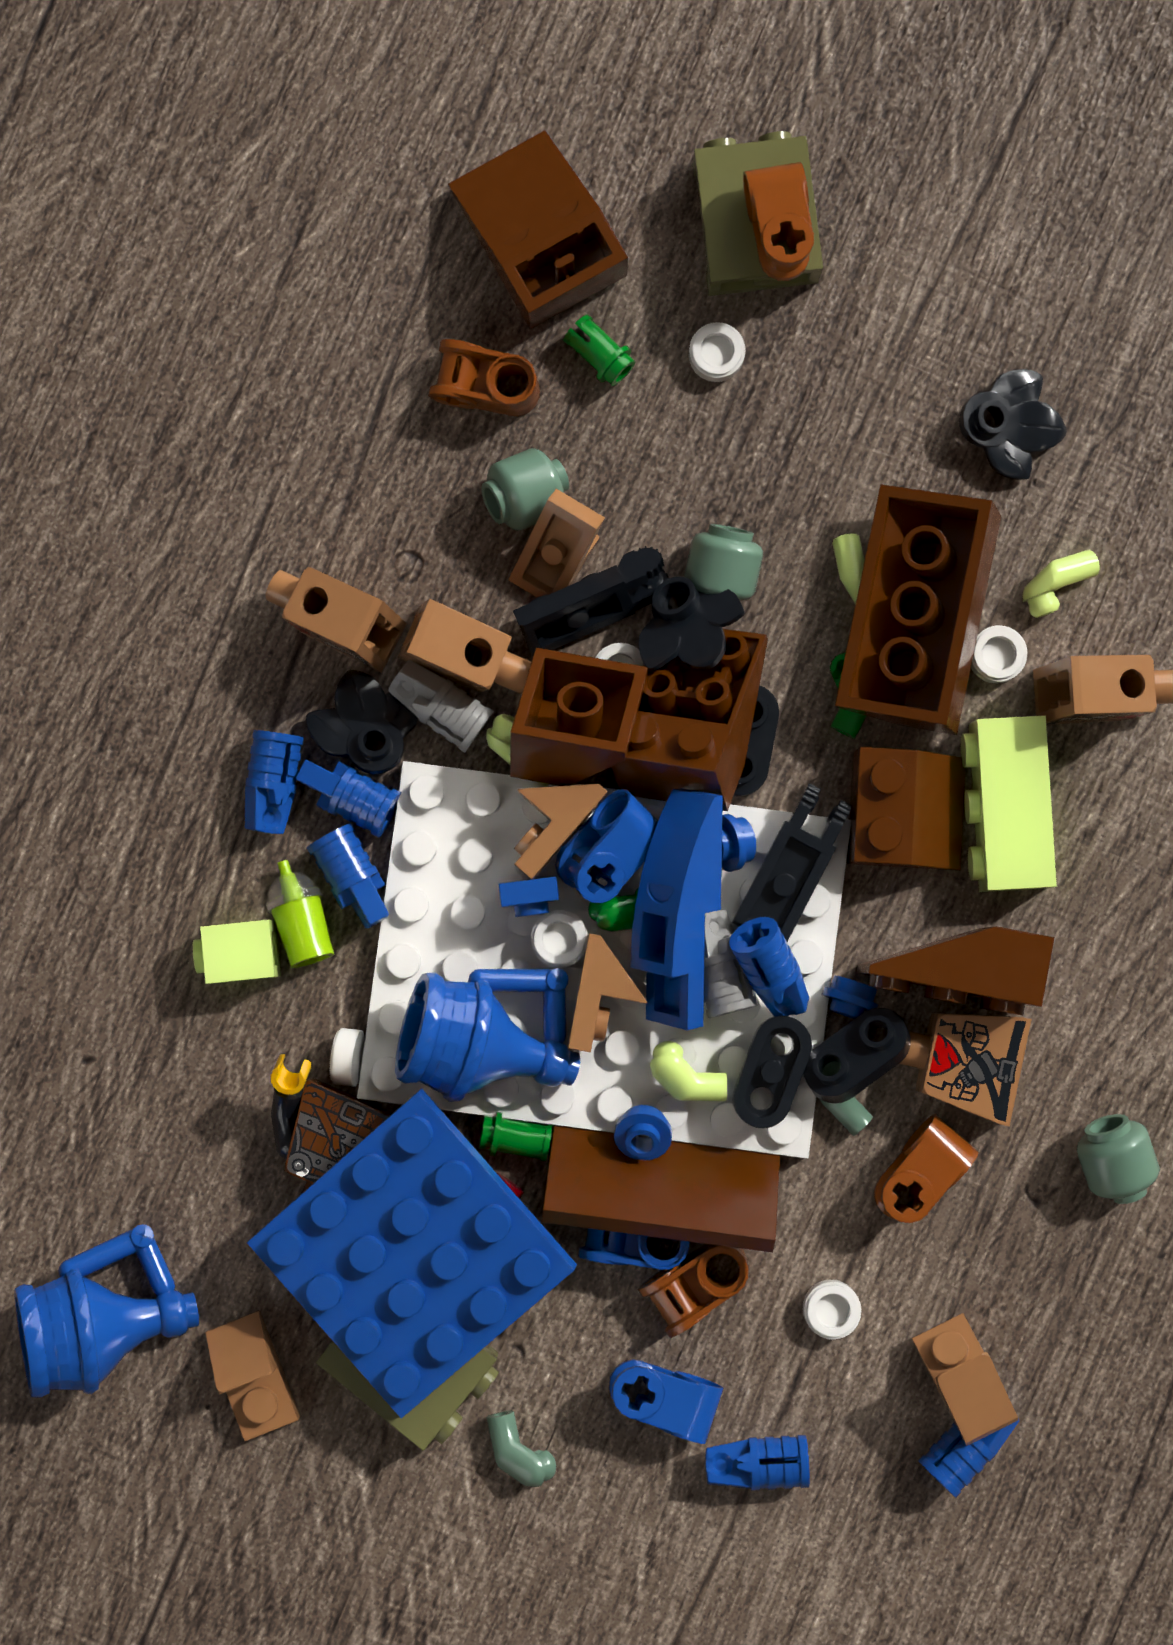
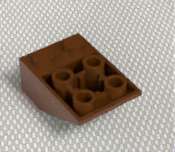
M545 130L448 183V187L530 330L627 276L628 256L601 209Z
M723 629L726 638V651L715 667L707 670H695L685 665L679 657H676L656 671L648 670L626 759L612 766L619 790H628L635 797L666 802L672 789L677 788L723 795V811L728 812L745 766L768 643L767 635Z
M998 926L978 928L858 964L856 973L869 975L868 985L873 988L909 993L910 985L916 984L926 986L925 998L966 1004L968 995L982 997L981 1009L1023 1016L1025 1005L1042 1007L1055 937Z

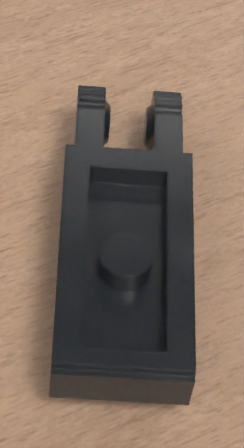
M645 546V548H639L638 551L628 552L623 555L618 567L615 565L599 573L589 574L579 582L549 595L537 597L529 604L513 610L531 655L534 656L536 648L554 650L635 614L636 610L652 604V597L656 588L662 582L669 579L668 573H665V570L662 568L665 565L662 554L658 552V549H653L652 546L650 548Z
M809 783L796 805L789 822H783L731 923L739 927L749 920L769 917L777 922L781 933L788 942L837 848L833 844L851 811L852 805L840 800L838 805L833 807L820 838L802 830L801 827L808 814L812 813L819 800L818 794L820 789Z

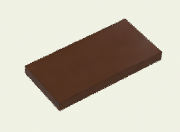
M554 1125L542 1222L773 1253L776 1241L780 1155L671 1140L670 1147L660 1157L652 1160H639L626 1156L618 1149L614 1140V1133Z

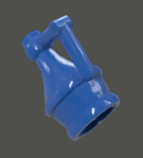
M560 968L477 969L471 972L468 982L444 981L443 977L436 972L422 974L414 987L403 1018L395 1057L396 1078L404 1084L420 1082L441 1093L448 1102L460 1101L465 1095L475 1092L494 1081L516 1076L533 1077L539 1084L549 1087H556L560 1084L572 1086L579 1072L580 1054L570 1051L568 1046L563 1043L566 1039L565 988L569 981L567 973ZM493 992H543V1033L545 1041L542 1043L532 1038L510 1020L501 1003L493 995Z
M143 1224L65 1260L59 1266L58 1273L60 1278L37 1288H33L32 1285L23 1284L14 1289L22 1357L30 1396L33 1398H41L49 1394L50 1390H79L91 1395L99 1389V1384L114 1370L122 1358L142 1342L160 1334L166 1338L181 1336L187 1332L188 1328L199 1326V1314L194 1293L182 1294L175 1290V1282L155 1241L153 1230ZM136 1253L157 1297L156 1299H135L117 1294L85 1276Z

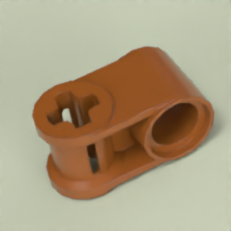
M801 162L744 171L743 187L749 220L753 225L761 268L769 277L778 281L795 279L805 271L814 244V232L809 212L808 187L803 165ZM787 240L789 249H795L794 254H785L783 246L777 245L778 241Z
M441 340L439 351L443 354L437 384L430 386L428 396L431 399L453 407L476 408L517 417L529 413L537 405L540 398V386L534 367L526 358L517 354L486 349L461 340ZM510 375H520L528 380V385L521 395L507 397L499 392L501 381Z
M936 1114L931 1115L912 1134L904 1145L902 1152L882 1176L879 1177L874 1189L876 1206L883 1214L899 1222L913 1223L920 1221L928 1215L945 1192L956 1184L968 1171L979 1154L978 1150ZM900 1184L908 1187L913 1184L909 1194L914 1199V1202L910 1207L901 1204L894 1207L898 1199L897 1195L892 1191L895 1185Z
M705 1244L688 1255L678 1266L668 1270H661L653 1275L637 1290L642 1297H650L667 1323L665 1332L669 1338H672L691 1328L707 1316L711 1310L737 1294L745 1286L748 1279L747 1258L742 1248ZM727 1254L737 1261L739 1268L732 1279L717 1281L707 1273L706 1265L708 1261L715 1255ZM668 1290L672 1292V1294L680 1304L681 1308L678 1307V1305L676 1304Z

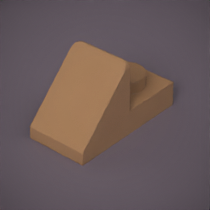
M555 489L548 498L509 577V581L535 597L549 595L572 585L599 540L597 533L605 517L560 490Z
M600 784L518 789V793L551 822L545 829L535 823L514 847V850L521 855L514 865L531 880L535 879L607 796L608 791Z
M590 933L568 1045L569 1049L591 1052L593 1040L605 1041L610 1008L600 1006L601 995L647 1003L600 935Z
M260 1310L205 1332L218 1394L226 1392L244 1441L299 1420L301 1417Z
M963 1313L912 1338L914 1346L966 1446L1018 1421V1416L988 1352L983 1351Z

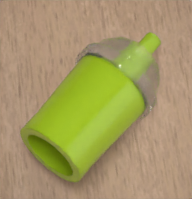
M288 860L278 862L281 876L276 878L269 887L266 907L268 913L273 916L287 953L290 967H304L332 957L334 951L321 903V898L323 897L321 888L316 887L314 881L309 876L300 872L292 873Z

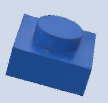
M557 877L499 884L501 907L514 906L515 917L549 913L548 902L560 901Z

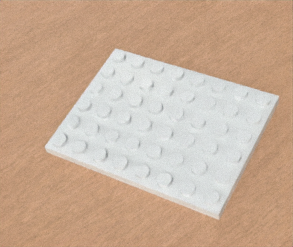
M403 761L399 791L402 793L397 802L384 905L389 912V916L381 921L357 1099L403 1105L422 1088L441 1110L496 1117L497 1112H501L502 1118L612 1133L615 1131L618 1119L628 1109L637 1105H649L660 1110L670 1123L672 1141L809 1158L816 1096L806 1083L804 1073L787 1116L773 1127L756 1128L748 1125L738 1116L733 1106V1090L753 1036L762 1022L774 1017L754 990L753 993L754 997L757 998L758 1006L708 1018L705 1002L703 1027L688 1031L646 1020V1003L601 995L600 1006L610 1008L605 1041L593 1040L591 1052L569 1049L580 1054V1068L572 1086L560 1084L556 1087H549L539 1084L533 1077L516 1076L494 1081L475 1092L465 1095L460 1101L448 1102L441 1093L420 1082L404 1084L399 1081L395 1074L398 1038L409 999L422 974L436 972L443 977L444 981L468 982L471 972L477 969L558 968L543 963L536 956L531 945L532 929L538 919L544 914L515 917L514 906L501 907L499 891L500 883L531 880L514 865L521 857L514 850V847L535 823L545 829L551 821L525 800L517 790L544 786L535 781L513 778L505 774ZM548 784L547 787H555L558 785ZM604 788L605 790L608 791L607 796H608L609 794L613 793L614 791L619 790V789ZM635 797L659 820L666 801ZM730 804L728 812L723 811L722 815L731 814L735 818L743 817L748 820L756 838V854L751 862L745 863L743 868L737 871L727 872L722 869L721 910L727 911L731 922L783 822H789L792 812ZM592 812V813L590 814V816L583 822V824L577 829V831L570 837V839L578 832V830H579V829L586 823V821L592 816L593 812ZM808 815L801 829L820 838L827 825L826 820L828 817ZM851 820L844 822L833 844L837 848L787 942L800 966L809 995L806 1012L798 1015H789L788 1017L797 1019L807 1028L812 1040L811 1051L824 1040L829 998L822 996L824 987L830 988ZM556 854L535 878L557 877L560 901L548 902L549 912L555 910L571 912L582 920L587 929L588 937L589 933L600 935L646 999V971L630 968L632 929L609 932L599 928L597 922L592 920L588 914L590 901L583 898L576 888H572L562 882L557 875L555 867ZM578 855L573 856V859L580 863L582 858ZM644 863L616 896L633 895L640 884ZM603 878L598 880L603 886L607 885V881ZM732 924L733 929L735 931L738 928V926ZM585 953L573 965L560 968L567 973L569 979L568 985L565 988L566 1039L563 1042L567 1046L569 1045ZM493 992V995L501 1003L510 1020L532 1038L542 1043L545 1041L543 1033V992ZM779 1033L772 1038L771 1049L776 1055H785L790 1051L792 1042L787 1034ZM664 1041L676 1042L683 1048V1059L687 1061L695 1072L727 1073V1100L682 1101L673 1098L652 1075L650 1062L654 1059L653 1050L655 1046ZM765 1087L756 1088L750 1097L751 1104L757 1109L766 1108L772 1099L770 1091Z

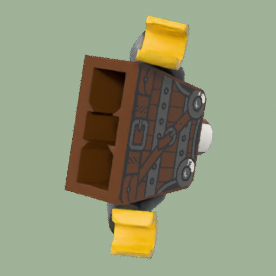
M280 1054L271 1074V1083L274 1087L271 1118L275 1145L278 1154L286 1160L284 1171L306 1181L301 1192L302 1194L391 1116L393 1112L363 1099H357L356 1096L315 1078L309 1079L306 1082L311 1069V1062L304 1059L300 1072L292 1073L283 1064L285 1054Z

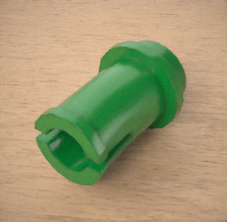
M584 315L575 324L590 337V342H587L572 328L568 330L563 340L598 372L596 379L600 383L607 381L612 386H615L630 373L636 363L630 357L631 349L628 346L620 347L593 321L590 315Z
M497 1112L496 1117L485 1115L479 1149L490 1151V1157H495L496 1152L536 1158L546 1162L552 1125H540L502 1118L501 1112Z

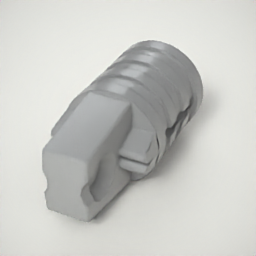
M412 660L406 662L388 689L394 697L419 718L420 722L432 727L433 731L446 737L445 739L450 743L456 744L464 753L494 712L489 707L486 708L480 704L481 702L476 698L470 697L462 688L456 687L449 679L446 680Z
M726 910L705 913L704 1003L706 1002L708 1018L758 1006L757 998L754 997L749 980L730 948L729 940L734 929Z

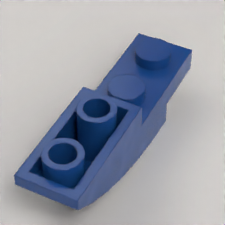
M677 788L672 789L662 810L643 866L635 904L630 968L646 971V1020L688 1031L703 1027L705 913L721 910L723 795Z

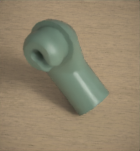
M502 1411L486 1417L495 1461L501 1470L526 1487H539L544 1481L553 1478L557 1468L555 1458L547 1450H537L534 1452L520 1443L514 1411Z

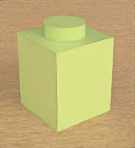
M274 920L201 926V939L193 940L195 971L197 974L205 973V984L281 977L277 931Z

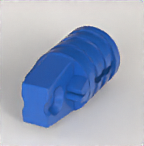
M253 730V744L250 748L251 758L247 768L249 770L248 778H246L245 829L271 834H284L296 793V776L299 772L298 764L301 760L300 750L304 737Z
M305 760L296 776L297 781L322 793L316 803L317 807L335 816L341 815L343 819L354 822L363 829L370 830V833L378 838L385 832L395 815L397 802L402 793L396 789L390 790L387 786L374 782L373 779L366 775H360L358 770L338 761L334 771L330 772Z
M349 823L316 840L307 847L310 855L315 857L316 864L324 873L323 877L332 888L330 891L340 908L343 909L351 905L365 929H368L389 916V912L377 892L378 889L385 886V883L376 866H372L369 860L370 857L367 852H364L361 841L354 834V827Z
M759 917L739 926L731 935L729 945L749 980L752 989L774 1017L805 1013L809 995L800 966L789 945H787V941L781 933L777 922L769 917Z
M1018 1419V1421L966 1446L957 1426L953 1423L952 1427L940 1436L941 1439L934 1443L918 1462L956 1498L961 1493V1490L971 1483L972 1478L984 1469L983 1466L995 1457L1020 1420Z
M797 1435L796 1437L780 1436V1438L770 1436L760 1439L750 1437L747 1440L708 1447L705 1451L707 1484L751 1489V1491L765 1488L767 1490H775L776 1488L792 1489L793 1487L809 1488L810 1471L806 1435ZM797 1461V1463L759 1464V1462Z

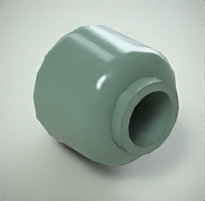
M530 448L492 464L488 470L487 482L482 483V496L488 512L499 525L505 523L511 529L521 531L536 524L548 498L555 489L563 493L569 490V479L559 460H550L544 452L536 448Z
M709 524L708 532L696 534L691 541L684 577L692 581L697 591L706 594H718L729 589L737 595L740 601L748 600L756 592L763 560V550L757 543L752 541L754 533L726 525Z
M1122 1114L1107 1115L1092 1121L1084 1129L1085 1134L1076 1146L1078 1158L1090 1191L1101 1198L1114 1199V1202L1118 1204H1128L1140 1200L1147 1194V1188L1156 1181L1160 1173V1167L1146 1127L1141 1123L1129 1120L1127 1116Z

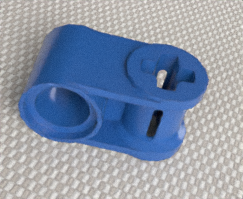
M620 789L614 791L599 803L586 823L569 842L562 846L557 854L555 863L557 875L562 882L572 888H576L578 893L591 903L610 901L618 895L621 888L645 862L658 820L628 790ZM574 855L582 858L580 863L573 859ZM603 878L607 881V885L603 886L598 880Z
M588 1228L585 1246L579 1247L578 1257L599 1263L613 1265L629 1264L668 1270L678 1266L686 1258L690 1242L680 1240V1246L675 1253L669 1256H661L650 1249L648 1236L610 1231L608 1244H605V1230Z
M631 1359L624 1361L614 1369L609 1380V1390L614 1404L621 1414L630 1419L658 1427L676 1437L695 1443H706L724 1389L722 1386L689 1373L674 1372L642 1360ZM638 1376H643V1381L650 1392L648 1395L638 1394L635 1402H629V1397L625 1389L622 1388L624 1383L634 1384Z

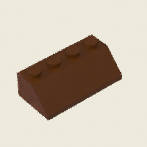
M880 484L835 703L837 708L901 726L957 735L1001 521V515L992 500Z

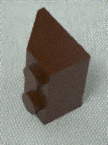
M536 648L511 729L510 777L558 786H570L625 761L648 675V667Z
M859 747L855 750L852 759L850 797L852 808L849 816L851 828L847 864L960 871L966 767H963L962 757L906 749Z

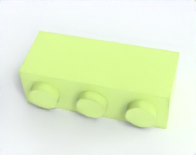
M1046 715L977 719L969 724V733L962 734L963 767L972 768L973 790H965L964 795L967 824H975L976 846L968 848L970 879L979 880V892L1057 887Z

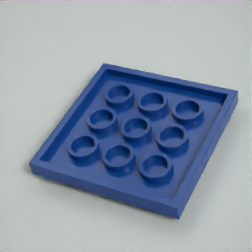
M422 1088L247 1242L401 1419L570 1275L577 1266L575 1261Z

